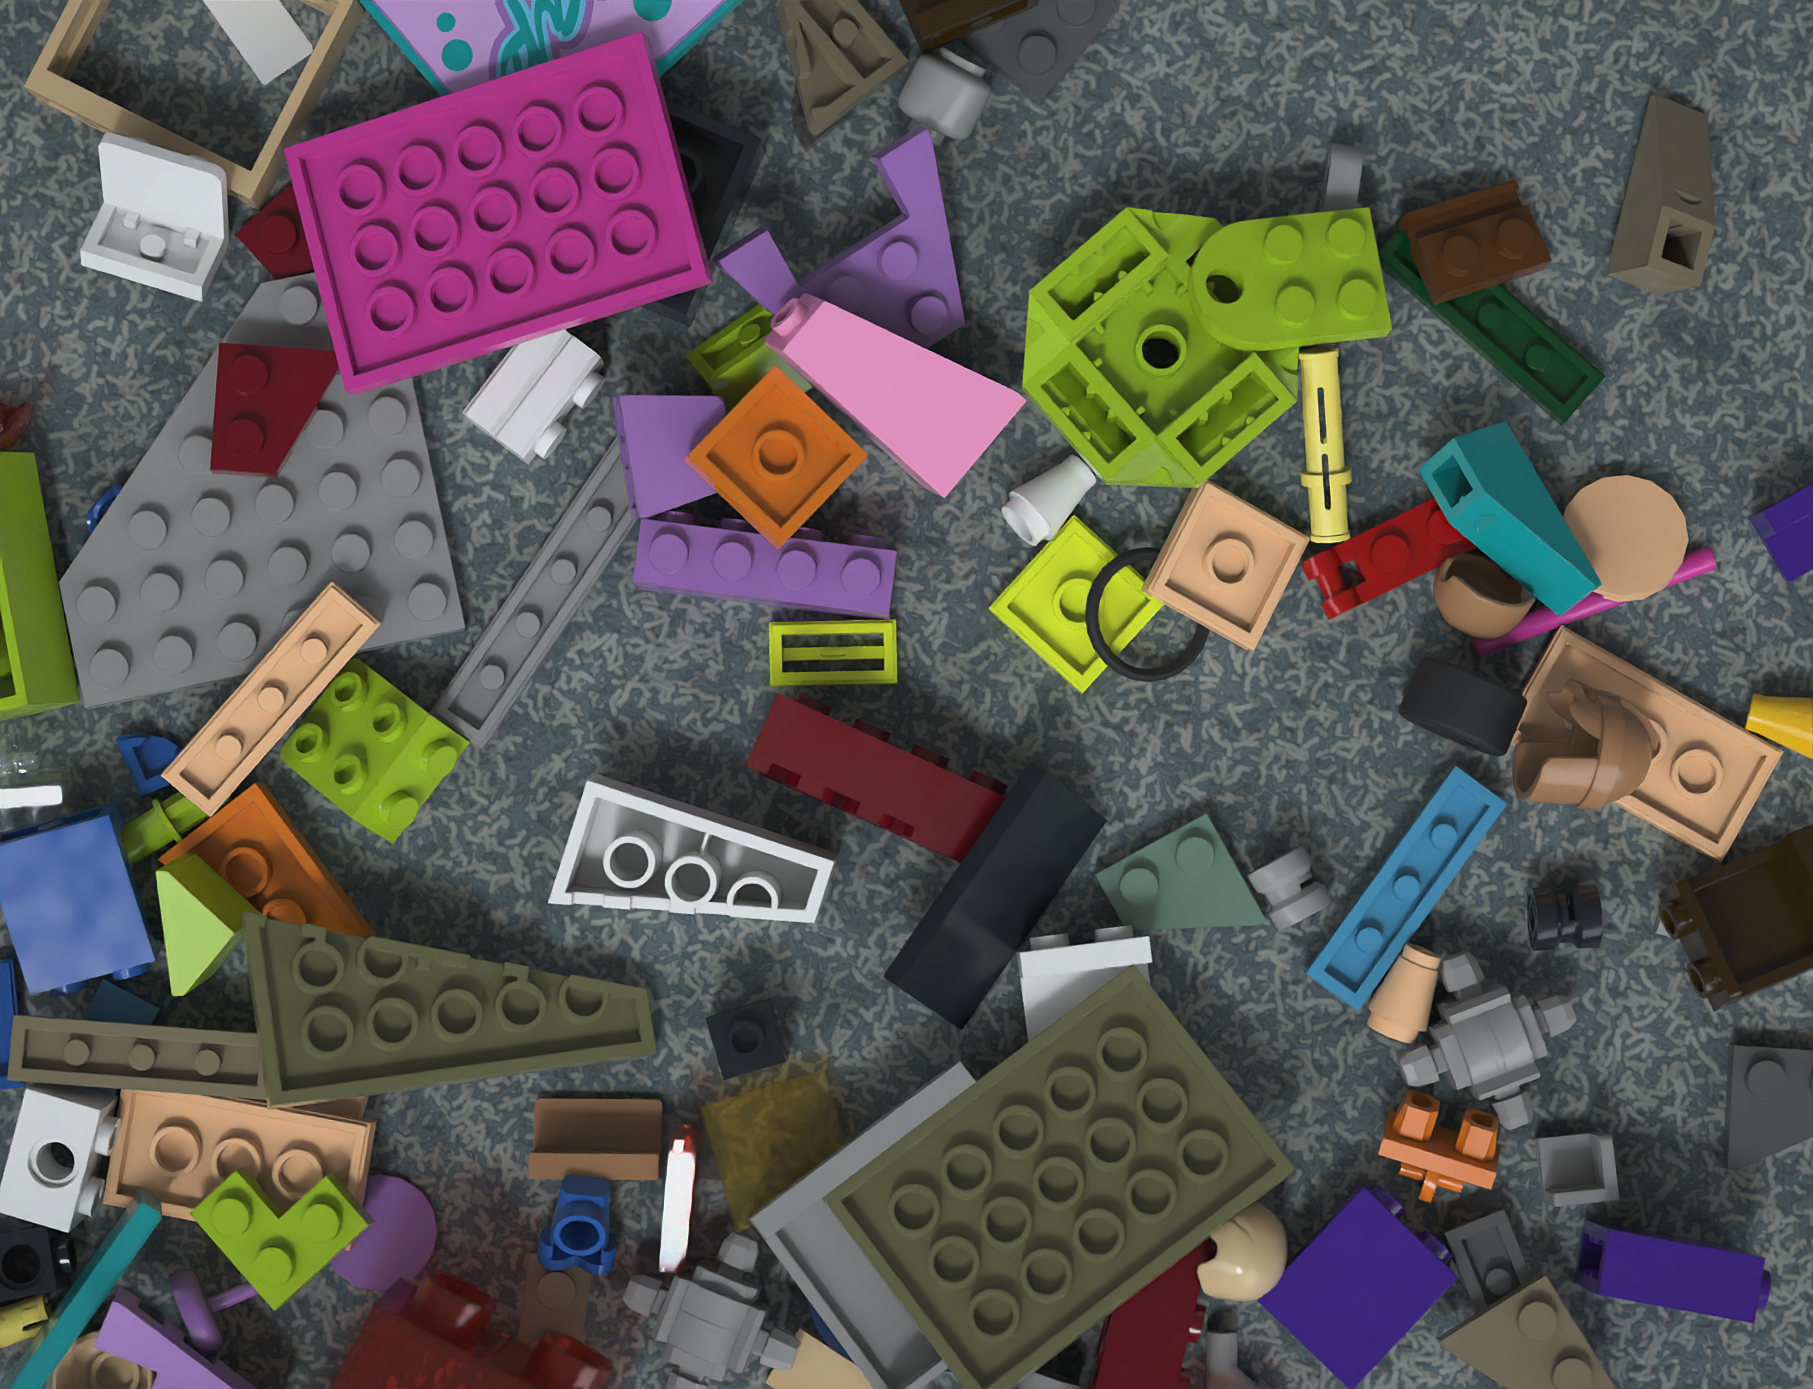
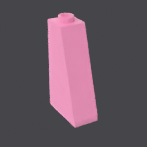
M805 292L799 299L793 298L777 311L770 324L773 330L763 341L921 486L943 498L950 493L1027 401L1018 392Z

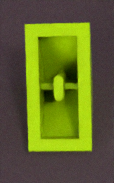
M183 854L155 871L172 996H184L214 975L244 938L241 915L244 911L262 915L197 854Z

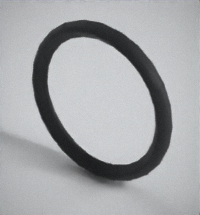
M1144 547L1131 549L1116 556L1096 576L1086 601V627L1094 650L1112 670L1135 681L1154 682L1166 680L1181 673L1200 654L1210 632V629L1198 623L1194 638L1186 651L1174 662L1152 669L1137 668L1123 662L1113 654L1105 643L1098 618L1099 603L1104 588L1110 579L1123 567L1138 561H1156L1161 551L1160 548Z

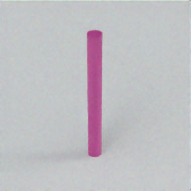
M1704 546L1686 553L1681 567L1665 588L1715 570L1716 562L1710 548ZM1592 592L1561 616H1557L1545 605L1527 612L1522 621L1509 634L1490 640L1470 637L1476 655L1480 657L1559 628L1560 625H1567L1629 601L1616 602L1602 598V594Z

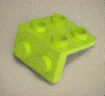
M354 658L343 666L285 742L280 751V758L350 818L394 844L404 829L414 821L418 811L438 784L454 768L457 759L470 742L420 707L363 661Z

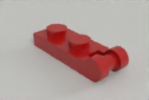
M1433 498L1300 563L1308 581L1316 580L1325 598V601L1320 603L1329 621L1440 567L1447 558H1451L1458 553H1468L1478 547L1449 524L1437 501ZM1352 560L1363 582L1348 589L1337 567Z

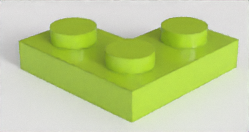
M244 1167L233 1172L189 1213L273 1311L285 1305L375 1222L334 1173L326 1175L284 1214Z

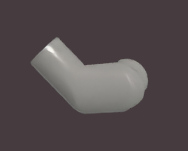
M1206 1331L1205 1383L1207 1389H1270L1264 1382L1252 1381L1238 1368L1237 1331Z

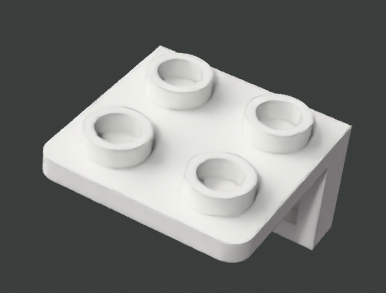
M114 133L104 134L98 146L104 202L80 249L81 265L203 302L229 245L225 171L220 166L201 156L183 155L151 145L146 140L134 136L124 137Z
M1132 925L1094 930L1095 943L1070 946L1068 933L1030 938L1031 951L1017 952L1028 1042L1130 965H1134L1150 984L1148 963L1152 962L1149 936L1133 937Z

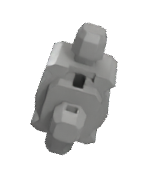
M1462 951L1442 959L1440 972L1445 990L1453 992L1454 996L1434 1003V1009L1440 1020L1428 1024L1427 1028L1433 1046L1427 1047L1424 1043L1418 1044L1404 1051L1397 1059L1405 1083L1408 1086L1420 1087L1440 1081L1438 1074L1443 1073L1451 1087L1456 1090L1465 1087L1467 1093L1479 1101L1493 1096V1099L1489 1100L1488 1103L1493 1114L1499 1118V1123L1507 1130L1531 1122L1533 1107L1527 1089L1520 1088L1519 1085L1540 1078V1072L1534 1060L1547 1056L1546 1046L1541 1034L1546 1033L1551 1038L1570 1029L1577 1021L1568 996L1551 994L1534 999V1007H1531L1524 994L1517 991L1509 993L1506 986L1491 981L1481 985L1480 981L1485 979L1477 960L1469 952Z
M736 1231L732 1232L724 1240L715 1258L721 1262L719 1268L703 1262L697 1265L694 1274L687 1271L676 1274L670 1289L664 1287V1279L648 1274H637L631 1277L623 1301L630 1309L648 1318L653 1313L659 1315L651 1337L655 1340L666 1342L661 1357L680 1366L678 1371L672 1370L670 1372L665 1389H707L709 1384L704 1382L705 1377L723 1381L727 1378L729 1370L742 1373L749 1368L754 1354L761 1357L760 1364L778 1370L792 1368L801 1342L794 1334L776 1325L772 1330L764 1328L772 1306L757 1301L762 1286L744 1278L746 1272L752 1273L754 1271L759 1255L758 1240Z

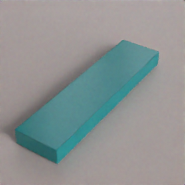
M143 1188L139 1190L0 1386V1389H41L162 1219V1206L159 1198Z

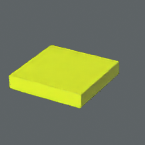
M1073 515L1053 539L1046 544L991 604L988 610L1082 695L1107 667L1094 650L1087 633L1085 620L1087 596L1094 579L1101 569L1118 554L1079 518ZM1130 565L1123 567L1110 579L1104 588L1099 603L1098 618L1100 630L1105 643L1116 656L1164 605L1140 591L1146 579Z

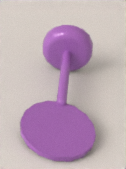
M381 1174L367 1177L363 1208L375 1222L358 1237L356 1248L350 1251H342L330 1264L339 1276L356 1287L382 1291L403 1286L422 1272L434 1253L438 1230L434 1210L421 1190L402 1178ZM181 1269L168 1276L185 1326L198 1353L204 1358L216 1354L223 1346V1333L216 1312L259 1294L247 1281L209 1298L203 1283L193 1270Z

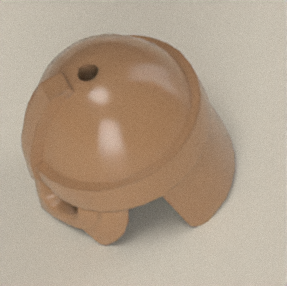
M1570 678L1567 680L1563 690L1547 693L1549 704L1554 711L1573 725L1569 741L1525 740L1519 742L1513 752V786L1519 800L1536 803L1570 804L1576 808L1599 810L1605 804L1630 795L1643 783L1650 768L1652 750H1656L1659 735L1648 718L1628 700Z

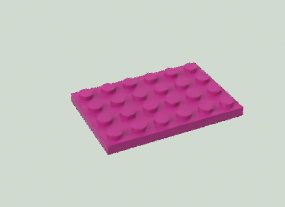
M642 31L283 148L345 392L352 395L364 393L714 283L648 36Z

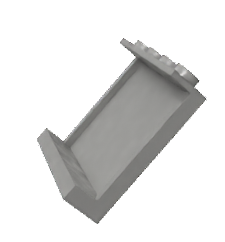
M961 1061L953 1062L748 1217L873 1389H938L939 1387L933 1379L948 1367L826 1206L822 1198L973 1085L976 1081Z

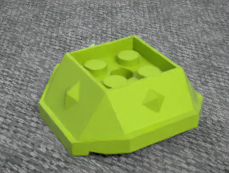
M1126 207L1029 291L1021 389L1105 485L1198 488L1297 401L1299 347L1266 351H1244L1230 347L1210 335L1199 323L1192 310L1188 296L1189 272L1203 244L1216 231L1223 228L1216 218L1160 213L1147 209ZM1214 275L1206 280L1207 291L1217 302L1228 304L1238 300V288L1230 278L1223 275ZM1153 339L1165 340L1176 351V363L1165 369L1152 367L1143 357L1142 346Z

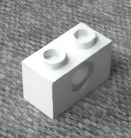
M34 1082L27 1087L0 1186V1213L67 1233L86 1218V1215L93 1217L100 1205L105 1188V1180L97 1177L102 1156H109L112 1153L121 1128V1119L113 1117L118 1096L76 1085ZM52 1142L62 1143L72 1151L75 1160L74 1168H67L56 1162L51 1152Z

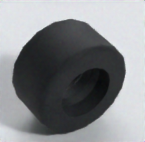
M1427 656L1419 660L1398 712L1407 721L1436 735L1485 754L1499 757L1504 756L1508 751L1527 706V700L1517 691L1491 678L1456 664Z

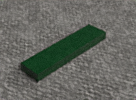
M1399 228L1378 251L1380 266L1386 273L1560 426L1570 418L1606 377L1501 284L1433 305L1409 251L1411 242L1406 231L1401 232Z

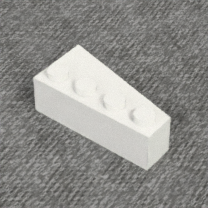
M597 774L586 782L548 903L600 905L605 908L667 910L672 913L721 914L740 918L815 923L821 912L839 853Z

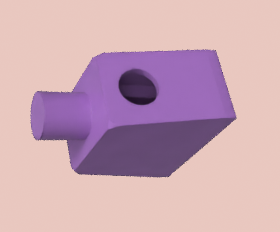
M620 395L611 397L631 517H650L717 493L684 460L726 416L725 403L722 396Z

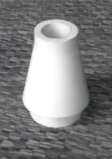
M1070 455L1061 464L1009 492L1010 501L1002 507V514L1010 527L1030 545L1036 546L1042 539L1052 540L1084 494L1096 484V478L1090 468L1080 458Z

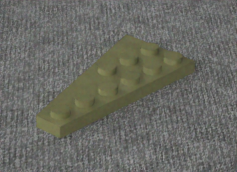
M245 911L241 915L268 1110L647 1057L657 1052L647 989L572 974L568 977L529 969V966L504 962L503 964L470 958V955L375 936L366 938L329 931L327 927L307 923L298 925L267 919L265 915Z

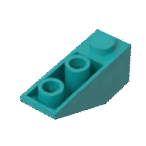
M1506 421L1454 437L1418 469L1449 524L1557 616L1567 613L1602 585V582Z

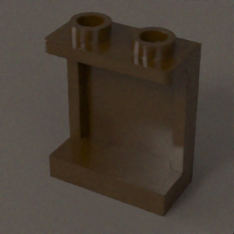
M1812 824L1789 833L1781 841L1691 879L1687 880L1684 877L1676 880L1658 895L1662 902L1659 905V914L1663 926L1671 938L1680 940L1690 961L1687 964L1690 982L1701 998H1708L1713 1011H1717L1813 970Z

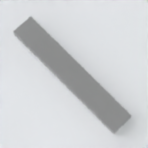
M618 436L430 712L483 749L487 747L641 519L631 517Z

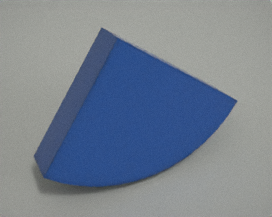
M137 733L115 738L139 797L144 798L172 786L161 774L182 751V748L167 738L151 736V734Z

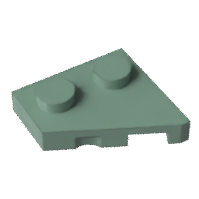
M1207 813L1094 875L1121 925H1132L1133 930L1257 926L1267 921Z

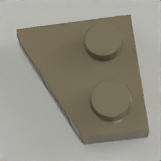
M781 0L776 10L808 130L814 137L903 73L909 63L905 55L858 0Z
M1543 1273L1535 1276L1436 1338L1443 1349L1507 1389L1615 1388L1548 1277Z

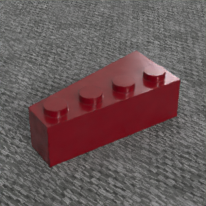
M777 693L746 763V766L757 774L958 863L963 861L1006 799L1004 794L1008 785L973 770L969 780L945 770L949 759L915 744L911 753H908L888 744L887 742L891 734L860 719H856L853 727L829 717L833 708L801 693H797L795 700Z
M1211 1237L1105 1317L1095 1351V1363L1100 1364L1097 1376L1092 1375L1087 1389H1189L1191 1369L1182 1367L1187 1342L1197 1344L1205 1319L1206 1306L1196 1303L1201 1284L1198 1276V1265L1214 1259L1217 1255V1244L1211 1241Z

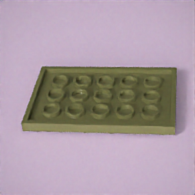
M1130 965L822 1199L964 1389H1013L1208 1239L1212 1233L1227 1221L1252 1205L1291 1175L1295 1167L1134 965Z

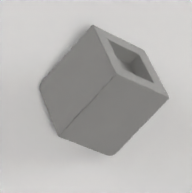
M1590 1131L1534 1137L1542 1202L1559 1207L1620 1200L1611 1134Z

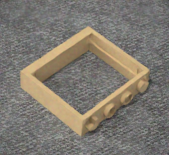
M69 0L24 87L38 101L104 134L114 133L124 137L134 136L160 148L187 156L197 155L208 159L225 171L227 195L261 211L287 162L283 148L296 145L364 11L358 0H299L331 16L251 171L69 81L111 0Z

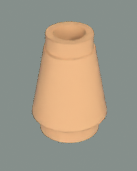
M1406 943L1402 954L1398 956L1367 1005V1008L1371 1011L1367 1025L1385 1036L1401 1042L1414 1044L1419 1032H1426L1428 1028L1439 972L1438 967L1442 957L1424 947Z

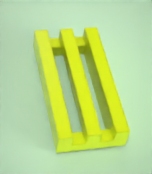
M896 620L769 622L770 687L897 684ZM884 634V646L782 648V636ZM884 659V670L783 672V661Z

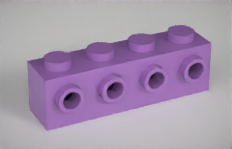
M676 511L658 513L657 521L641 519L633 583L637 589L877 620H889L897 551L885 550L886 540L883 538L866 535H848L847 545L822 542V531L800 527L777 550L746 520L723 518L721 519L719 529L695 526V515Z

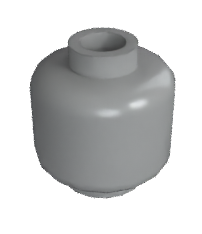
M941 46L938 54L932 52L921 54L917 58L898 97L900 109L912 118L907 130L912 131L918 126L927 128L932 137L933 144L938 146L941 145L945 136L957 140L968 138L991 95L989 84L982 78L986 68L944 46Z

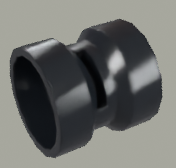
M1596 885L1573 886L1569 892L1557 893L1551 887L1529 888L1526 902L1528 937L1533 951L1555 950L1560 943H1572L1578 949L1600 947L1603 922L1601 900Z

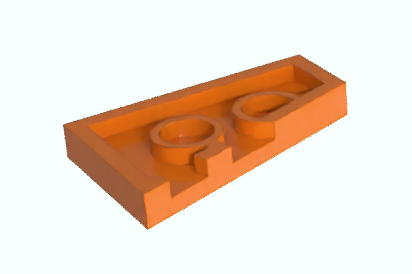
M263 781L254 783L157 859L164 865H167L183 854H197L262 915L267 916V919L298 925L307 923L327 927L329 931L366 938L377 935Z

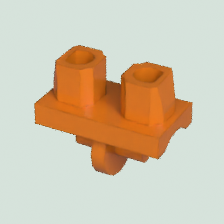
M1408 1090L1397 1112L1389 1110L1378 1155L1400 1161L1401 1165L1398 1174L1422 1181L1418 1200L1431 1203L1436 1186L1460 1193L1465 1181L1492 1189L1501 1144H1497L1499 1118L1496 1115L1477 1109L1465 1110L1458 1132L1435 1124L1440 1101L1434 1096L1415 1090Z

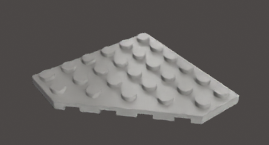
M315 272L261 283L221 343L334 350ZM219 346L217 347L59 581L86 709L89 710L248 676L331 580L336 582L381 621L379 627L356 653L466 630L412 377L364 393L352 395L345 392L340 373L335 376L318 405V411L307 429L299 436L293 446L291 456L277 478L213 474L210 471Z

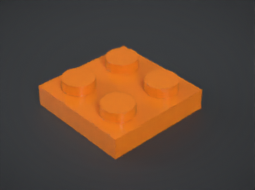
M775 365L687 455L684 461L779 550L869 454Z

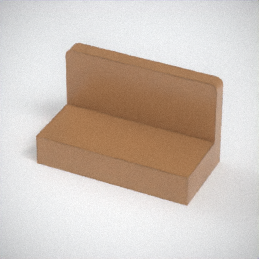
M537 1099L534 1105V1150L529 1152L528 1179H564L567 1175L602 1178L605 1180H659L662 1177L663 1151L662 1101L659 1099Z

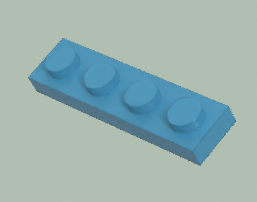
M1457 766L1451 767L1303 973L1353 1010L1359 1011L1403 950L1405 944L1411 939L1508 803Z

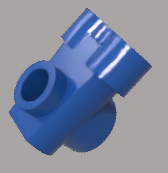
M567 1175L561 1183L551 1226L545 1227L540 1233L537 1260L542 1267L553 1271L576 1266L593 1275L607 1274L614 1268L617 1239L609 1232V1184L602 1178Z

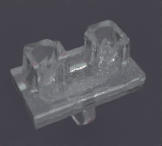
M0 734V833L6 829L3 808L23 807L25 826L66 815V797L74 787L72 766L39 769L40 756L38 750L18 751L12 734Z

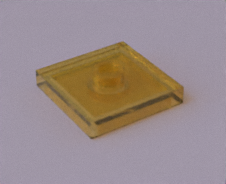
M818 1070L699 1107L734 1230L737 1232L754 1227L748 1219L751 1214L845 1144L824 1070Z

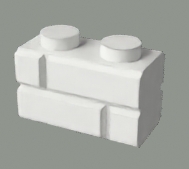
M566 330L514 345L462 413L474 425L529 465L536 454L546 459L559 445L567 431L560 423L572 407L577 404L584 409L594 399L605 382V378L599 374L605 364L595 351Z

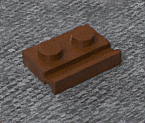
M1516 179L1405 213L1397 223L1401 232L1406 231L1411 242L1409 251L1433 305L1542 271L1552 261L1527 204L1522 206L1516 193L1519 189Z

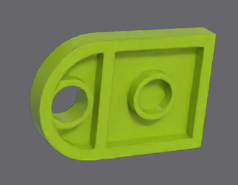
M1369 207L1245 220L1229 224L1208 238L1195 257L1189 272L1188 296L1197 320L1215 339L1239 350L1266 351L1386 337L1392 330ZM1214 275H1223L1230 278L1238 288V300L1228 304L1217 302L1209 295L1206 288V280Z

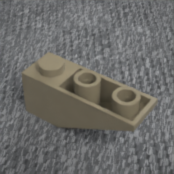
M1655 94L1650 96L1606 275L1660 295L1701 286L1715 229L1708 115Z

